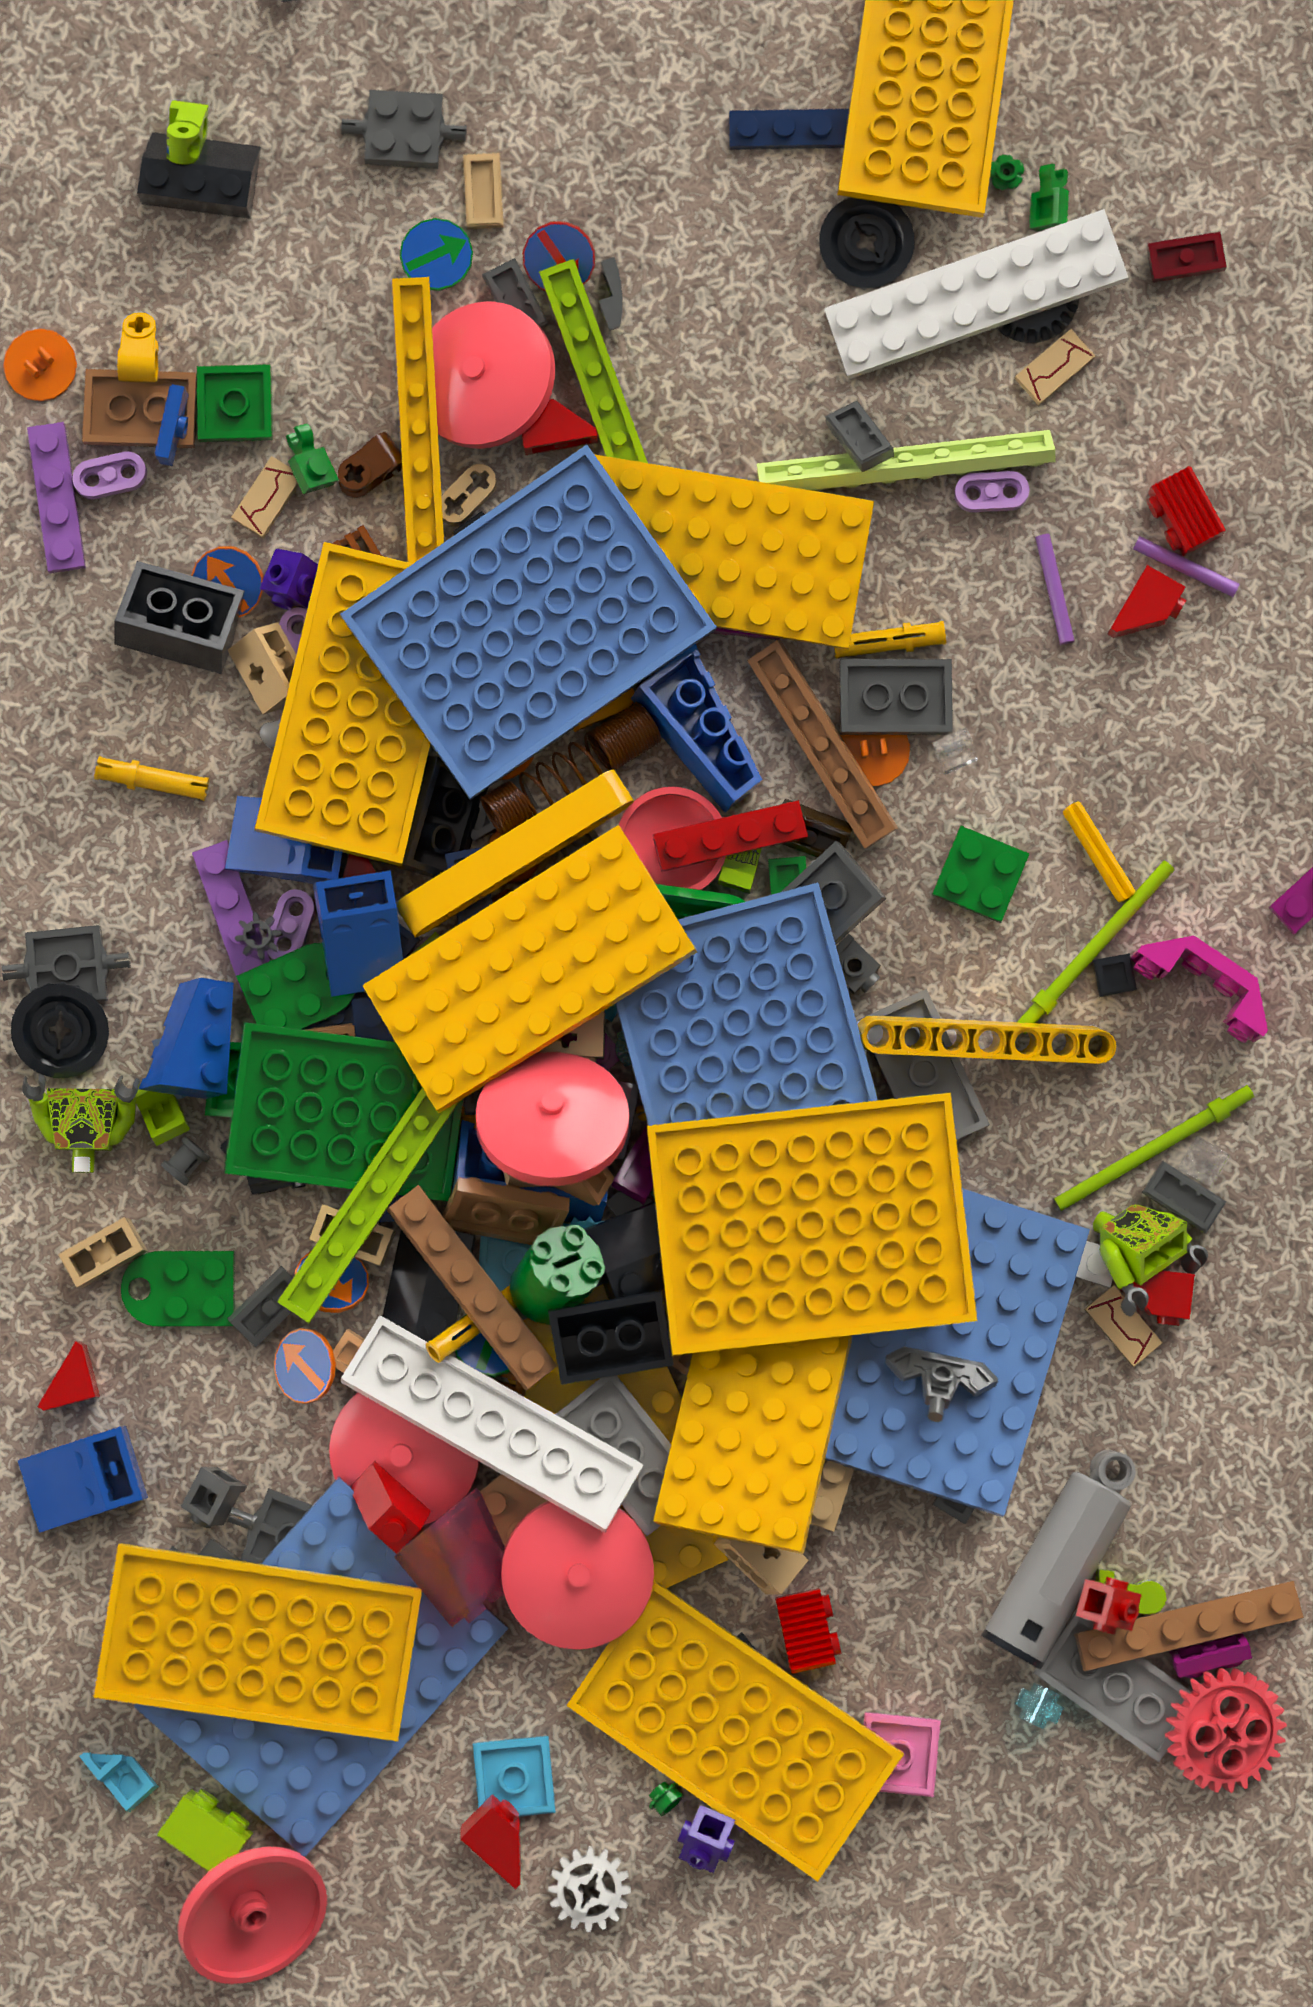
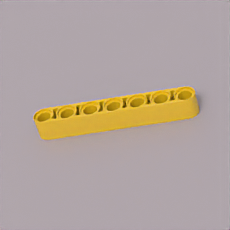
M614 769L609 770L408 893L396 902L397 910L413 936L419 937L626 810L634 803V799Z
M867 1016L857 1024L863 1047L877 1054L1101 1064L1111 1060L1117 1048L1113 1035L1094 1026ZM881 1025L883 1029L881 1040L875 1044H870L867 1039L868 1031L873 1026ZM912 1027H918L920 1031L919 1040L915 1044L907 1046L904 1040L905 1033ZM948 1029H954L957 1035L956 1041L950 1047H943L941 1041L943 1033ZM991 1030L993 1034L992 1044L986 1049H981L978 1044L979 1036L983 1032ZM1027 1032L1030 1038L1029 1045L1025 1049L1017 1051L1015 1047L1017 1036ZM1059 1034H1064L1066 1037L1065 1047L1059 1052H1054L1052 1049L1053 1039ZM1100 1035L1102 1047L1097 1053L1091 1054L1088 1048L1089 1042L1093 1037Z

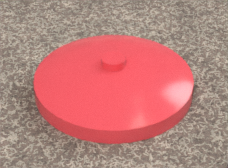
M476 302L450 312L432 327L438 435L461 447L484 449L508 443L523 434L536 422L552 394L555 380V360L552 347L545 333L527 314L504 303Z
M536 1053L504 1074L486 1083L477 1102V1136L488 1158L506 1174L520 1181L535 1185H570L597 1175L617 1158L628 1135V1102L617 1080L599 1064L570 1053Z
M358 1392L346 1403L339 1413L331 1433L329 1456L335 1480L339 1476L351 1486L376 1461L431 1511L424 1525L446 1516L462 1502L472 1488L480 1467L478 1460Z
M547 1501L530 1511L517 1524L508 1538L502 1556L501 1582L511 1612L518 1622L533 1636L545 1643L560 1648H594L618 1638L638 1620L648 1603L653 1587L654 1565L649 1544L636 1522L620 1508L604 1533Z
M262 1847L236 1854L210 1870L196 1884L187 1897L178 1922V1938L181 1949L191 1966L200 1975L215 1982L243 1984L268 1977L297 1959L319 1932L327 1908V1893L324 1882L306 1857L290 1849Z

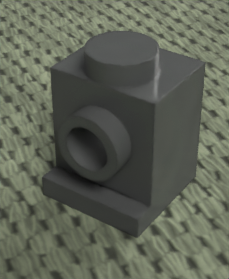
M848 934L836 946L847 989L853 995L859 989L866 993L879 980L880 976L876 971L881 965ZM852 959H856L861 963V970L856 973L851 972L847 967V963Z
M201 1467L181 1507L192 1514L190 1519L202 1527L211 1528V1526L224 1525L240 1493L246 1490L247 1485L218 1467ZM214 1494H217L218 1496L215 1502L213 1503V1496Z

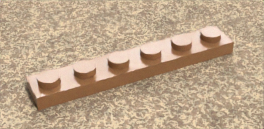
M775 641L748 659L749 665L864 849L869 848L897 830L898 827L782 641Z
M419 1185L388 1207L387 1211L525 1391L557 1367L554 1360Z
M1290 1581L1137 1618L1132 1631L1117 1628L1116 1634L1113 1635L1092 1629L1076 1633L1074 1636L1083 1671H1088L1304 1617L1295 1583Z

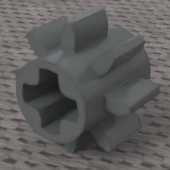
M254 912L253 921L248 924L244 921H239L240 926L244 928L243 935L236 936L235 940L247 944L243 950L245 956L250 955L254 950L257 951L259 958L264 960V951L269 949L276 952L279 951L278 947L274 944V940L276 937L282 936L283 932L270 928L275 921L272 916L263 922L260 921L258 913ZM258 927L264 933H268V937L262 938L261 945H257L253 939H250V936L256 934V928Z

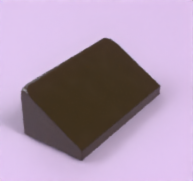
M785 798L783 804L793 801ZM800 804L808 837L784 843L783 845L817 858L835 841L841 843L846 848L853 830L848 822Z

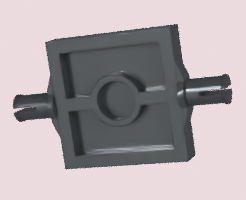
M369 90L368 110L364 120L342 118L341 134L363 135L365 141L364 160L367 165L438 169L439 153L444 140L466 141L467 125H445L442 115L443 94Z
M100 925L25 933L27 951L24 963L2 965L3 972H11L2 973L4 981L25 978L30 987V992L34 988L42 987L47 983L59 984L65 982L72 986L79 985L84 991L92 993L97 1001H107L106 980L109 969L131 968V962L128 960L130 959V954L127 952L107 955L103 946L102 928Z
M268 1488L262 1506L254 1515L232 1507L230 1514L241 1517L244 1520L229 1515L227 1522L248 1529L247 1544L240 1560L261 1564L313 1505Z

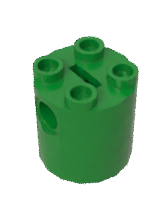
M579 1225L553 1227L544 1231L536 1238L511 1275L510 1293L516 1307L524 1316L534 1322L550 1325L548 1310L583 1304L605 1272L599 1247L587 1235L584 1228Z

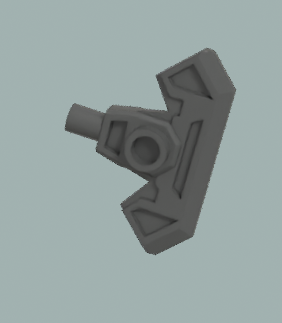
M905 1346L886 1355L885 1358L887 1366L901 1381L921 1376L924 1403L929 1405L928 1419L933 1422H939L943 1419L944 1409L949 1407L959 1384L974 1397H977L994 1388L998 1383V1378L984 1363Z

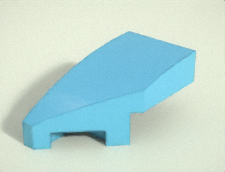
M82 1753L79 1756L98 1781L106 1785L128 1812H131L159 1787L134 1757Z

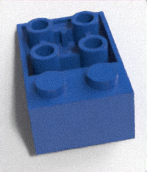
M237 796L225 870L309 884L338 879L342 852L254 831L262 798Z
M391 870L315 882L313 889L331 997L365 991L362 986L363 984L403 960Z
M120 1426L17 1460L39 1533L148 1499L127 1426Z

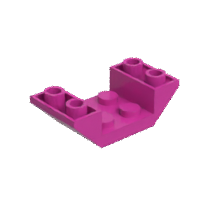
M1196 936L1141 945L1131 956V960L1136 963L1133 968L1149 980H1153L1154 977L1161 980L1171 971L1179 957L1182 958L1184 961L1181 965L1186 970L1199 977L1202 973L1215 980L1212 986L1220 993L1230 998L1233 994L1239 997L1223 1020L1225 1024L1230 1026L1227 1032L1231 1036L1246 1043L1248 1040L1256 1042L1267 1033L1268 1028L1258 978Z

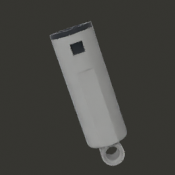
M1102 1450L1092 1458L1089 1477L1079 1472H1073L1070 1475L984 1629L982 1637L1041 1670L1080 1600L1085 1579L1091 1580L1131 1508L1130 1501L1119 1494L1122 1489L1128 1487L1134 1480L1136 1474L1135 1465L1131 1458L1114 1450ZM1116 1460L1120 1465L1119 1474L1116 1478L1109 1480L1105 1474L1106 1465L1110 1461Z

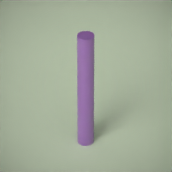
M1050 534L1039 535L1035 539L1060 645L1072 643L1075 640Z
M1139 536L1133 550L1231 597H1234L1240 585Z

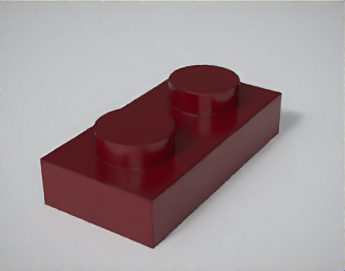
M1221 232L1148 243L1146 246L1152 283L1222 272L1227 268Z

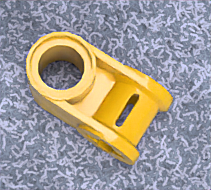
M133 313L123 321L121 345L117 356L119 382H157L159 348L158 342L155 339L156 324L154 318L147 313Z

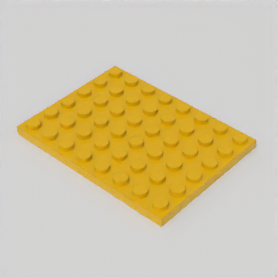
M951 1093L647 1126L672 1355L977 1321Z

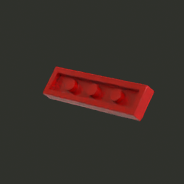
M799 800L653 834L661 872L808 837Z

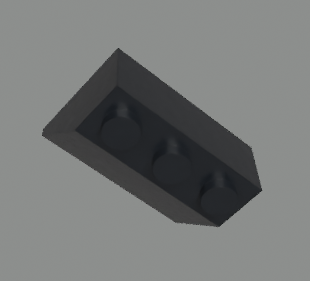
M152 132L142 156L137 188L138 197L142 205L251 219L261 146L206 139L196 162L177 164L169 161L167 158V134Z
M137 561L114 620V645L222 674L229 655L228 649L233 644L244 590Z
M428 755L402 866L390 865L432 878L446 871L445 854L471 848L473 841L471 833L472 829H475L481 797L485 796L488 788L470 800L442 759Z
M655 1201L584 1229L600 1249L605 1266V1272L601 1280L608 1299L665 1289Z
M401 1229L382 1317L428 1342L459 1320L461 1306ZM454 1231L473 1255L476 1236Z
M661 1290L548 1310L561 1385L674 1365Z

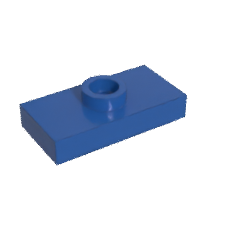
M172 384L169 387L155 449V456L159 463L163 465L173 466L179 438L184 439L187 433L189 419L184 414L189 395L184 386Z

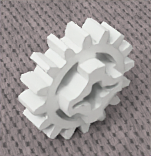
M589 1846L587 1855L581 1856L576 1848L573 1850L574 1860L569 1861L567 1858L562 1857L560 1863L564 1869L562 1871L553 1869L551 1872V1876L558 1880V1883L548 1885L549 1892L557 1893V1897L550 1902L551 1907L561 1906L562 1910L558 1918L563 1920L570 1916L572 1918L571 1928L573 1929L578 1926L579 1922L585 1923L586 1932H591L592 1924L598 1922L601 1929L604 1930L606 1929L607 1917L616 1922L619 1920V1915L616 1911L617 1907L627 1909L628 1902L621 1898V1895L631 1893V1887L622 1885L621 1881L629 1877L628 1871L618 1872L616 1869L620 1865L621 1860L616 1858L609 1862L607 1860L608 1850L606 1849L601 1852L600 1856H595L593 1846ZM592 1864L590 1871L580 1875L571 1872L580 1865ZM605 1870L610 1873L614 1880L615 1892L607 1888L602 1877ZM597 1873L595 1881L596 1890L600 1893L598 1895L592 1893L587 1898L585 1904L582 1905L584 1889L579 1887V1885H587L593 1879L594 1874ZM564 1886L574 1893L576 1898L574 1908L566 1900ZM602 1904L608 1906L599 1913L587 1914L589 1908L595 1905Z

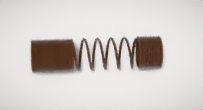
M635 702V704L622 710L619 714L617 713L616 716L613 715V718L610 717V720L607 719L604 723L586 732L584 736L586 750L578 743L570 742L568 744L570 760L563 754L554 752L552 754L554 770L543 762H537L535 768L538 781L529 773L521 772L519 775L521 790L511 781H507L503 785L501 784L500 787L498 786L497 789L494 788V791L491 790V793L488 792V794L482 796V806L496 830L501 835H504L532 818L533 815L538 814L524 788L523 775L529 777L538 786L550 806L554 804L541 780L539 765L544 766L557 779L566 795L570 794L558 772L555 762L556 755L563 758L570 765L582 785L587 784L578 771L573 759L572 745L578 747L589 758L599 776L603 774L591 754L587 736L593 751L607 770H617V768L630 762L633 758L635 759L636 756L639 757V754L642 755L648 749L661 743L660 731L646 708L641 703Z

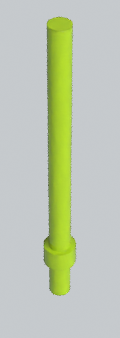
M1164 860L1135 891V894L1123 904L1045 991L1041 989L1031 1000L1033 1002L1032 1006L1017 1022L1036 1023L1044 1014H1050L1058 1005L1056 1000L1175 871L1172 865Z
M1246 1085L1224 1099H1221V1097L1216 1098L1206 1104L1207 1109L1055 1197L1054 1201L1060 1211H1063L1212 1122H1222L1231 1116V1111L1255 1098L1252 1090Z

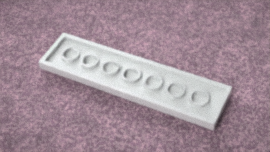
M1103 209L824 308L849 380L1127 282L1128 274L1105 210Z
M382 1316L378 1317L342 1375L341 1383L600 1531L606 1532L643 1469V1464L451 1355H448L440 1363L435 1362L426 1350L425 1344L427 1342Z

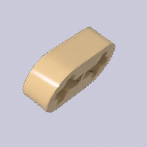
M485 464L472 465L442 494L443 522L452 526L463 524L494 493L497 481L494 471ZM474 474L479 477L484 474L488 475L486 479L488 488L484 490L479 486L471 494L468 492L474 484L472 479ZM464 495L467 499L461 504L463 513L459 516L456 513L448 516L446 514L448 511L446 502L450 500L456 503Z

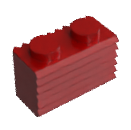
M1191 466L1155 483L1149 489L1148 507L1156 519L1162 517L1168 529L1164 531L1168 544L1174 551L1179 549L1183 557L1222 537L1225 533V527Z
M820 1588L775 1597L791 1674L835 1665V1656L841 1654V1648L837 1632L830 1633L826 1618L833 1617L829 1594L822 1596Z

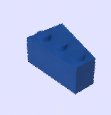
M200 977L179 984L163 1025L165 1026L159 1046H156L151 1056L153 1058L147 1077L142 1079L139 1090L202 1099L227 1094L234 983Z

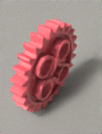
M1218 1668L1215 1678L1212 1674L1205 1671L1203 1674V1684L1192 1678L1190 1682L1193 1691L1188 1693L1180 1690L1179 1693L1184 1699L1183 1703H1171L1170 1705L1178 1713L1176 1717L1166 1718V1721L1174 1726V1730L1165 1733V1737L1175 1742L1167 1751L1174 1757H1177L1173 1764L1180 1770H1184L1182 1775L1190 1781L1195 1779L1194 1783L1203 1789L1208 1785V1788L1218 1793L1221 1786H1223L1225 1790L1233 1793L1235 1782L1242 1788L1247 1789L1248 1777L1251 1776L1258 1782L1261 1781L1258 1771L1261 1767L1269 1771L1272 1770L1270 1763L1267 1761L1269 1756L1280 1758L1281 1754L1274 1749V1745L1284 1743L1286 1739L1279 1736L1277 1730L1287 1727V1724L1276 1717L1284 1712V1708L1274 1704L1278 1696L1272 1691H1267L1269 1685L1262 1680L1257 1681V1677L1249 1672L1243 1675L1242 1671L1233 1668L1229 1675L1228 1671ZM1229 1697L1228 1706L1220 1711L1222 1700ZM1255 1720L1256 1723L1253 1731L1246 1734L1248 1724ZM1205 1726V1734L1201 1739L1196 1740L1197 1731ZM1225 1727L1228 1728L1227 1733L1223 1732ZM1228 1750H1232L1230 1759L1222 1764L1223 1755Z

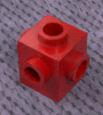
M1107 1577L1105 1583L1085 1579L1076 1616L1094 1621L1093 1629L1115 1635L1117 1628L1132 1631L1139 1614L1142 1594L1127 1590L1129 1582Z

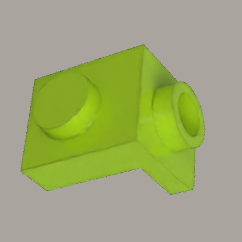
M138 1090L134 1097L136 1098V1105L141 1111L150 1136L156 1146L190 1130L180 1103L174 1094Z

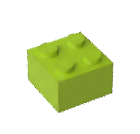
M191 1789L182 1797L157 1835L207 1871H210L226 1859L239 1854L253 1835V1832L248 1829L250 1822L235 1811L226 1814L217 1807L219 1800L204 1789H200L199 1792Z

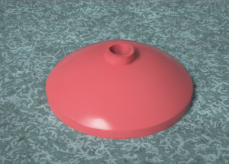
M662 787L651 790L638 797L626 809L619 822V826L655 884L703 890L717 877L726 857L661 872L653 834L722 818L709 800L692 790L681 787Z

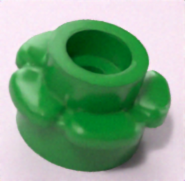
M1004 154L998 156L996 161L991 163L990 178L992 179L993 186L997 189H1015L1022 183L1023 178L1021 176L1024 174V166L1020 160H1015L1011 155ZM1003 170H1009L1010 174L1004 175Z
M666 1781L659 1784L649 1794V1797L652 1799L649 1809H655L660 1816H664L674 1809L684 1797L678 1790L679 1784L675 1782L669 1785Z

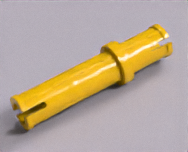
M944 621L913 626L908 622L902 623V627L852 633L849 650L834 647L835 658L905 649L907 653L914 652L916 647L945 645ZM916 635H925V636H921V637H913V638L911 637V638L893 640L894 638L910 637V636H916ZM878 640H886V641H883V642H875V643L854 645L855 643H863V642H871V641H878Z
M99 756L97 759L98 766L95 768V780L100 779L125 784L127 789L131 790L140 787L201 799V801L206 799L207 793L205 792L208 790L209 777L204 778L140 765V761L132 760L131 763L103 758V756Z
M509 1284L500 1292L515 1309L516 1305L513 1302ZM466 1315L433 1340L428 1341L425 1347L431 1358L435 1362L440 1363L444 1358L471 1341L481 1332ZM471 1325V1328L469 1330L464 1332L455 1340H452V1337L454 1335L459 1333L467 1326Z

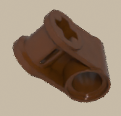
M386 431L370 439L360 450L340 464L338 469L339 487L347 497L361 498L382 482L395 476L392 472L396 469L398 472L402 470L401 450ZM351 472L356 476L361 474L362 481L360 483H357L355 480L349 481L348 474Z

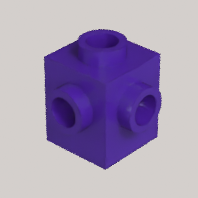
M275 548L259 589L272 597L271 603L279 608L289 611L292 610L293 606L308 609L318 564L303 553Z
M700 1805L693 1823L686 1820L677 1841L684 1844L679 1859L688 1862L696 1869H704L714 1873L719 1859L727 1862L735 1843L734 1840L729 1838L735 1819Z

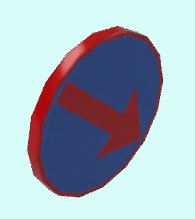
M551 221L539 226L528 237L523 249V266L528 278L539 289L544 291L546 290L539 271L574 259L584 285L590 279L595 267V249L590 237L580 227L566 221Z

